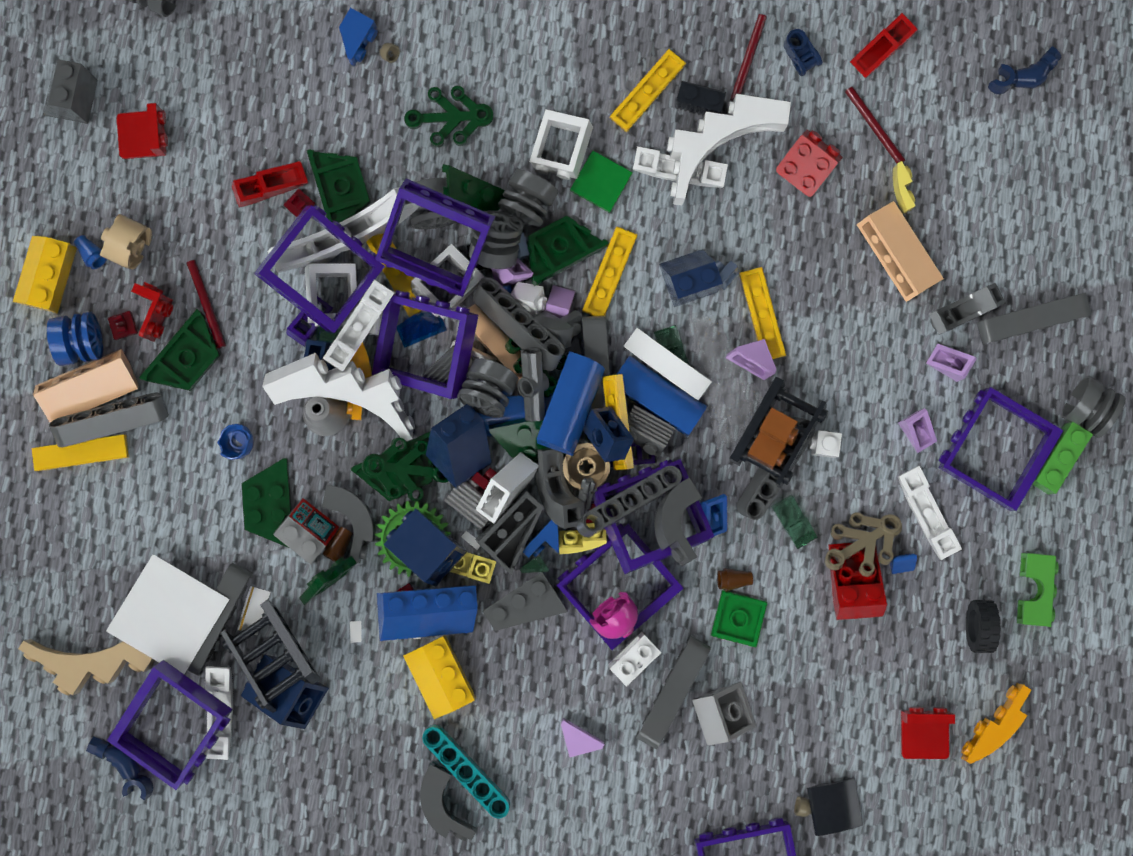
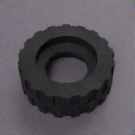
M973 600L968 605L966 612V639L968 646L974 653H994L999 645L1001 631L999 610L996 603L992 600Z

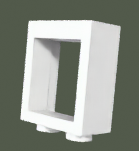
M545 109L529 161L535 168V171L545 175L548 172L555 173L557 177L569 180L570 177L577 179L593 129L590 120ZM550 126L579 133L569 165L541 159Z
M451 244L430 263L439 267L444 261L448 260L464 276L469 261ZM476 268L464 296L456 295L449 301L450 307L456 308L477 288L479 281L484 278V275ZM415 277L411 281V292L415 297L416 295L429 297L430 302L436 303L438 299L422 284L423 280ZM432 313L436 317L440 316L443 320L446 318V316Z
M308 264L305 267L306 298L316 307V277H347L348 297L357 288L356 264ZM358 303L355 305V307L352 309V311L340 325L341 327H344V325L354 312L355 308L357 307ZM327 313L326 315L333 320L337 313ZM308 317V323H315Z
M641 632L608 666L627 687L661 652Z

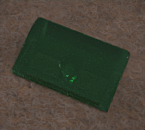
M537 556L521 567L520 571L522 573L549 572L550 569L542 557Z

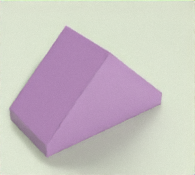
M518 258L516 265L511 268L492 269L494 280L501 286L515 285L517 282H522L533 275V272Z
M553 285L545 311L550 312L559 319L569 314L575 291Z
M765 339L738 346L726 355V359L763 380L775 374L777 370Z
M937 344L926 364L958 382L966 378L977 358Z
M925 408L916 411L898 423L917 453L937 442L928 411Z
M562 719L561 727L569 757L600 750L605 745L604 741L568 720Z

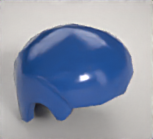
M232 424L221 431L217 443L221 449V456L229 460L242 459L251 452L254 440L252 433L247 427L241 424ZM233 438L237 440L239 443H241L243 446H236L233 442Z

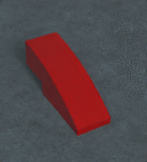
M901 13L886 29L884 28L865 46L850 63L866 79L914 36L918 29Z
M301 161L258 171L253 176L233 180L231 187L240 208L308 184V180Z

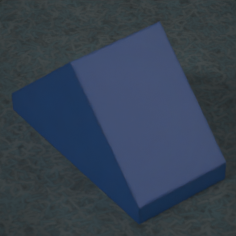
M722 494L701 502V507L714 536L726 532L727 496Z

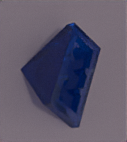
M431 312L415 314L397 325L396 328L404 348L447 331L443 319L440 316H434Z

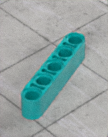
M434 724L427 727L422 736L425 746L492 817L497 819L505 817L509 812L510 800L504 792L441 726ZM429 731H437L440 734V740L438 742L430 741L428 738ZM446 748H453L457 754L456 758H446L444 750ZM468 765L472 768L473 774L466 777L461 774L460 768ZM479 783H486L489 786V791L485 794L479 793L476 786ZM501 800L505 803L506 808L502 811H497L494 809L493 803Z

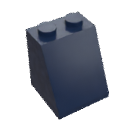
M703 249L659 264L674 307L718 293L723 285L716 262Z
M468 404L431 428L426 456L455 488L473 477L476 472L479 473L492 462L484 420Z
M415 508L414 511H409L403 517V523L398 529H393L387 535V541L384 543V546L423 582L437 587L467 551L425 514Z
M264 654L263 658L257 663L254 672L257 673L277 659V657ZM286 663L262 680L261 684L265 691H269L293 674L295 668ZM306 679L304 681L299 680L271 700L277 710L274 713L266 708H260L255 700L257 694L249 680L246 682L240 696L280 725L306 729L329 688L318 681L315 684H311Z

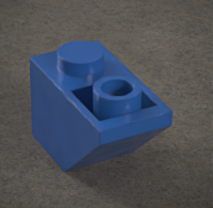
M350 7L339 29L347 58L350 64L355 66L357 61L361 62L366 54L365 47L368 42L372 43L375 40L378 31L376 30L377 26L374 20Z

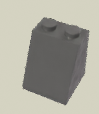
M58 59L52 71L43 115L88 124L98 80L81 63Z

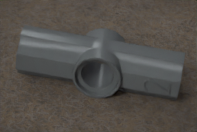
M536 347L525 348L521 350L523 378L519 379L517 387L519 393L524 397L525 420L530 422L542 421L545 417L544 391L549 387V380L543 373L541 349Z

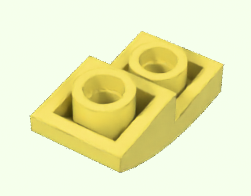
M901 161L893 168V186L902 214H905L916 205L914 204L915 197L913 193L906 189L913 182L911 170L908 166H904Z
M594 523L586 524L591 529L595 528ZM605 529L591 537L582 536L578 530L559 531V554L583 552L607 543Z
M466 552L450 572L490 584L496 561Z

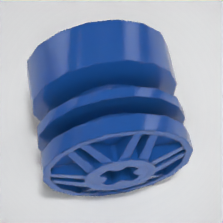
M94 313L74 314L72 321L68 316L55 317L48 320V345L52 358L58 366L75 364L79 358L83 362H88L90 359L93 361L102 359V333Z

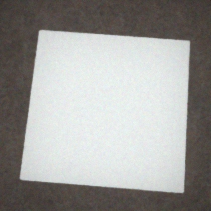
M152 555L106 631L160 663L162 660H165L185 674L229 599L159 557Z

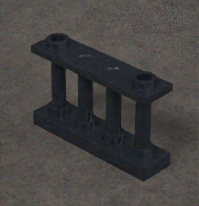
M775 377L731 454L730 460L738 466L741 465L742 461L745 463L748 461L778 477L776 486L782 488L783 484L788 485L792 479L794 472L791 470L818 422L823 423L828 410H826L827 404L823 400L817 408L786 392L784 380ZM777 400H783L813 417L807 428L797 424V429H799L798 435L801 436V439L795 449L788 445L786 446L784 453L790 458L784 469L775 466L772 470L749 457L748 452L757 438L760 427L770 409L773 408Z
M267 599L260 604L265 612L262 614V618L235 637L225 630L221 634L225 639L222 642L223 646L230 654L233 653L256 692L255 700L261 709L266 708L274 713L277 710L271 700L299 680L304 681L306 679L311 684H315L321 678L277 607ZM273 625L275 629L273 635L244 655L239 645L265 626ZM277 643H284L286 647L284 654L257 673L253 671L249 663ZM295 661L298 666L295 668V672L266 692L261 681L287 662Z

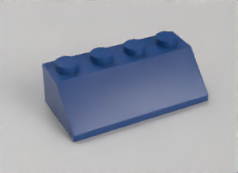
M467 585L377 593L380 641L473 632L477 614L476 586Z

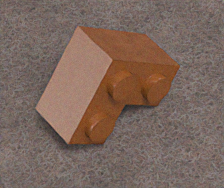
M771 408L748 452V456L772 470L776 465L780 467L787 455L784 453L787 444L792 446L799 434V429H797L798 421Z

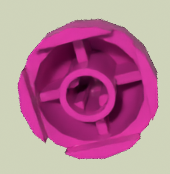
M626 592L618 593L620 597L614 599L612 596L609 597L592 613L595 618L594 620L590 619L589 622L601 636L608 639H617L621 637L626 638L633 633L638 619V610Z

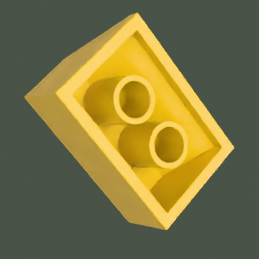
M32 236L13 302L58 314L77 248L70 243L60 240Z
M446 635L403 655L434 719L475 701L476 696Z

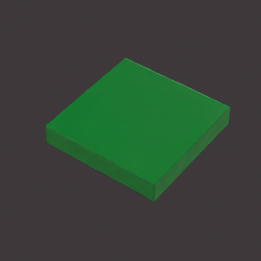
M592 151L570 191L610 213L633 172Z
M722 590L710 636L757 648L768 602Z

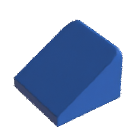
M905 554L894 556L890 563L891 573L897 574L914 571L917 555Z

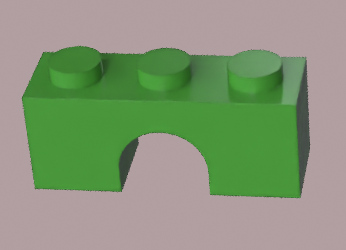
M1074 422L1063 425L1061 429L1064 431L1032 484L1048 495L1057 494L1093 435Z
M1021 553L1020 576L1033 579L1037 584L1038 590L1035 597L1031 600H1018V624L1051 627V623L1055 619L1053 598L1057 594V587L1054 584L1055 575L1058 573L1056 556Z

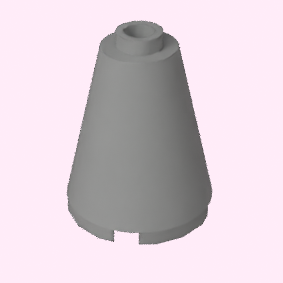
M309 397L303 407V419L310 431L320 436H332L340 432L346 426L349 414H346L347 402L333 398Z

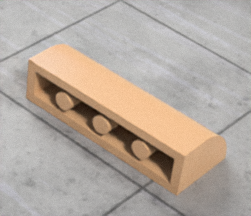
M894 201L868 215L857 224L906 302L944 279Z
M476 304L469 307V312L479 315L475 337L501 365L514 372L519 381L523 376L514 370L513 365L521 357V351L519 350L516 354H510L505 348L506 343L509 341L507 335Z
M120 349L102 357V359L94 360L35 385L33 396L49 422H52L63 416L90 410L138 389V383L123 350Z

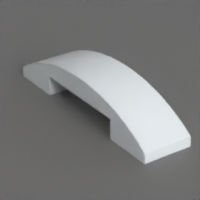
M637 146L633 170L661 179L672 181L677 179V174H673L675 160L670 159V155L661 154L658 150ZM708 160L701 162L693 173L689 184L723 188L728 164Z
M374 280L323 359L343 372L394 292Z
M636 328L624 345L626 349L698 401L712 383L704 375L638 328Z
M920 466L898 476L907 502L939 559L942 560L961 550L962 548L952 528L948 527L929 490L930 485Z
M207 666L205 690L233 709L231 667ZM233 710L228 716L231 719L229 724L223 731L219 730L216 734L219 739L211 749L207 748L205 751L206 759H229ZM208 711L207 732L217 719Z

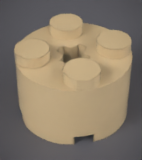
M118 214L111 228H105L102 233L101 240L104 241L100 256L125 268L135 269L144 257L141 255L144 245H150L152 230L141 223Z
M591 443L578 444L574 455L566 454L563 461L565 479L577 490L581 489L582 480L589 477L593 478V481L596 482L595 489H597L606 481L610 472V462H604ZM584 461H587L588 465L593 466L588 474H585V471L579 468L583 466Z

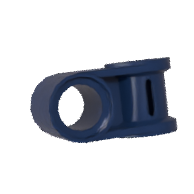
M794 29L788 33L783 47L801 77L806 75V71L822 65L823 62L819 52L814 48L803 30ZM790 39H798L800 46L792 45Z

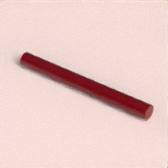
M758 14L730 98L732 101L736 94H742L767 16L763 14Z
M853 86L847 89L845 93L896 164L906 161Z
M190 260L186 264L217 349L226 346L196 261Z

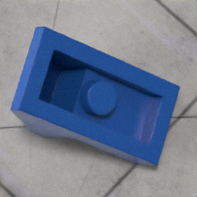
M551 520L526 546L523 553L528 558L531 555L537 557L545 548L542 545L544 541L559 553L558 525Z

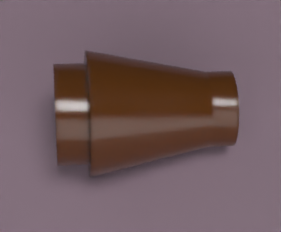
M340 527L339 531L325 546L322 555L334 562L341 557L344 558L353 533Z
M724 568L717 573V584L719 589H724L725 591L753 585V574L751 571Z

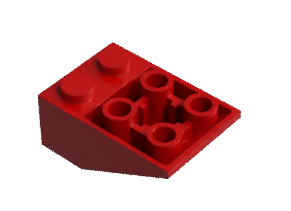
M852 543L828 544L829 550L837 549L841 551ZM876 546L873 560L875 570L871 576L865 577L859 572L860 565L864 560L865 548L847 558L840 569H830L836 620L883 617L887 601ZM830 559L832 564H838L835 559ZM863 566L865 571H871L869 566Z

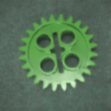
M406 501V508H403L399 503L397 504L398 511L396 512L390 508L389 513L391 516H382L386 523L377 525L382 529V532L375 533V536L381 538V541L375 543V546H382V550L377 554L386 555L383 563L390 561V570L396 566L399 567V575L403 570H407V577H410L412 570L384 546V543L387 541L386 537L397 525L400 526L403 523V517L409 511H414L415 508L425 514L444 531V528L449 523H441L440 520L444 515L436 516V507L429 511V503H426L423 508L420 507L419 501L415 502L414 507L411 506L410 501ZM444 531V532H446L448 535L451 534L450 531Z

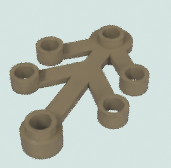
M855 512L849 519V524L853 528H860L862 525L877 529L867 532L847 528L842 524H835L832 527V538L841 540L843 537L856 539L857 541L841 551L837 549L829 550L824 559L825 565L831 570H838L843 566L847 558L865 548L864 560L860 565L859 572L861 575L869 577L875 570L873 560L876 540L884 536L883 550L878 555V561L883 565L890 564L894 557L892 552L893 539L900 534L902 523L897 516L892 514L877 519ZM857 517L860 519L861 522L856 523L854 522L853 518ZM886 525H892L894 529H889ZM839 529L842 534H836L834 530ZM886 554L890 559L886 560L882 555ZM830 559H835L838 564H832ZM863 566H869L871 571H865Z

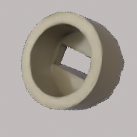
M384 43L379 50L382 59L389 63L395 62L400 54L399 47L392 43ZM389 50L392 51V53H391V55L393 54L392 57H390V55H388Z
M799 796L796 798L794 808L796 816L807 817L811 814L809 799Z

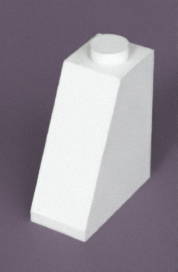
M520 452L491 478L476 511L495 524L531 482L539 465Z

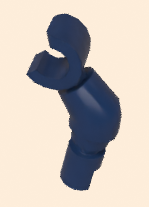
M1052 46L1038 62L1031 64L1027 68L1016 69L1015 72L1010 66L1001 64L998 69V75L1003 76L1006 81L1002 82L997 79L991 81L988 85L989 90L994 94L1000 95L1006 93L1012 84L1017 88L1034 89L1047 80V75L1057 66L1058 61L1062 58L1060 52Z
M93 736L86 752L101 759L106 757V760L112 763V767L117 769L122 779H127L122 789L123 797L133 792V785L141 790L140 798L144 801L147 800L153 793L154 787L150 778L138 775L140 773L138 763L115 746H111V743Z

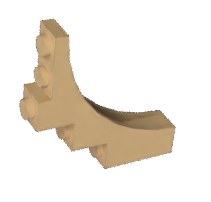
M31 639L23 641L18 648L24 652L23 656L32 662L38 661L44 665L43 669L50 674H58L52 683L58 686L57 689L61 693L68 696L80 693L91 674H94L93 678L102 684L111 683L116 680L127 662H129L128 666L134 671L145 672L150 670L156 661L123 641L111 648L85 654L61 652L47 648Z

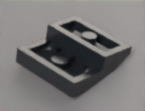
M846 778L833 783H822L807 788L815 836L838 833L863 826L855 778Z

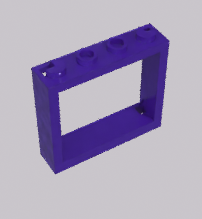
M406 178L398 190L375 260L386 264L387 267L398 269L408 276L419 278L431 286L447 290L450 294L454 293L463 297L470 284L495 216ZM406 200L481 232L464 277H460L390 247Z
M310 205L303 209L254 274L325 331L335 333L385 266L375 260L376 253L372 251L367 252L362 247L363 243L354 236L349 237L344 233L345 228L336 221L331 222L326 218V212L317 205L314 207ZM311 217L372 267L333 320L270 271Z
M396 290V294H393L383 310L372 376L390 369L393 376L399 378L401 385L445 398L457 399L459 390L462 389V384L467 378L479 315L469 312L470 309L464 306H457L455 309L450 307L449 302L436 300V303L430 302L429 297L416 295V298L410 297V292ZM401 305L460 320L447 384L389 367Z
M989 387L984 389V391L980 390L973 400L976 403L972 411L969 409L963 416L962 422H964L961 430L957 429L950 439L952 445L949 450L945 449L940 455L938 461L941 464L938 468L1007 510L1017 511L1064 430ZM988 400H991L1045 433L1007 499L950 465Z
M671 459L665 460L656 469L652 470L650 466L638 472L639 475L631 477L629 474L619 478L618 483L610 485L608 482L597 487V491L593 494V501L597 507L606 501L605 498L623 492L666 466H675L680 470L682 475L680 483L689 477L681 459L674 462ZM697 501L686 508L697 533L686 538L691 547L714 538L715 536L700 502ZM606 508L607 515L613 517L610 509ZM616 523L605 529L624 574L672 556V550L669 546L664 550L660 548L631 560Z
M620 523L617 526L621 537L627 534L644 555L652 552L629 524L623 526ZM610 539L606 544L594 548L595 552L589 557L585 554L577 560L575 564L578 567L572 572L567 569L557 578L560 582L556 586L590 625L589 621L590 619L594 620V617L567 585L612 547ZM661 561L652 564L668 581L670 586L638 613L634 631L684 589ZM598 633L611 650L626 639L623 637L608 639Z
M162 660L152 668L107 741L170 787L177 790L182 784L188 785L193 779L195 773L192 771L195 767H200L206 759L205 751L207 748L211 749L219 739L216 734L219 730L223 731L229 724L231 719L228 716L233 709L168 662ZM162 679L217 718L183 771L129 733Z
M783 818L771 819L769 824L761 826L757 822L745 825L746 829L736 830V827L725 828L721 834L713 835V832H704L699 834V838L694 839L697 855L705 856V846L782 831L786 855L796 856L790 824L787 820L783 821Z

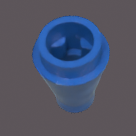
M85 235L75 239L74 245L77 247L87 267L98 269L104 265L107 259L100 256L101 248L88 240Z

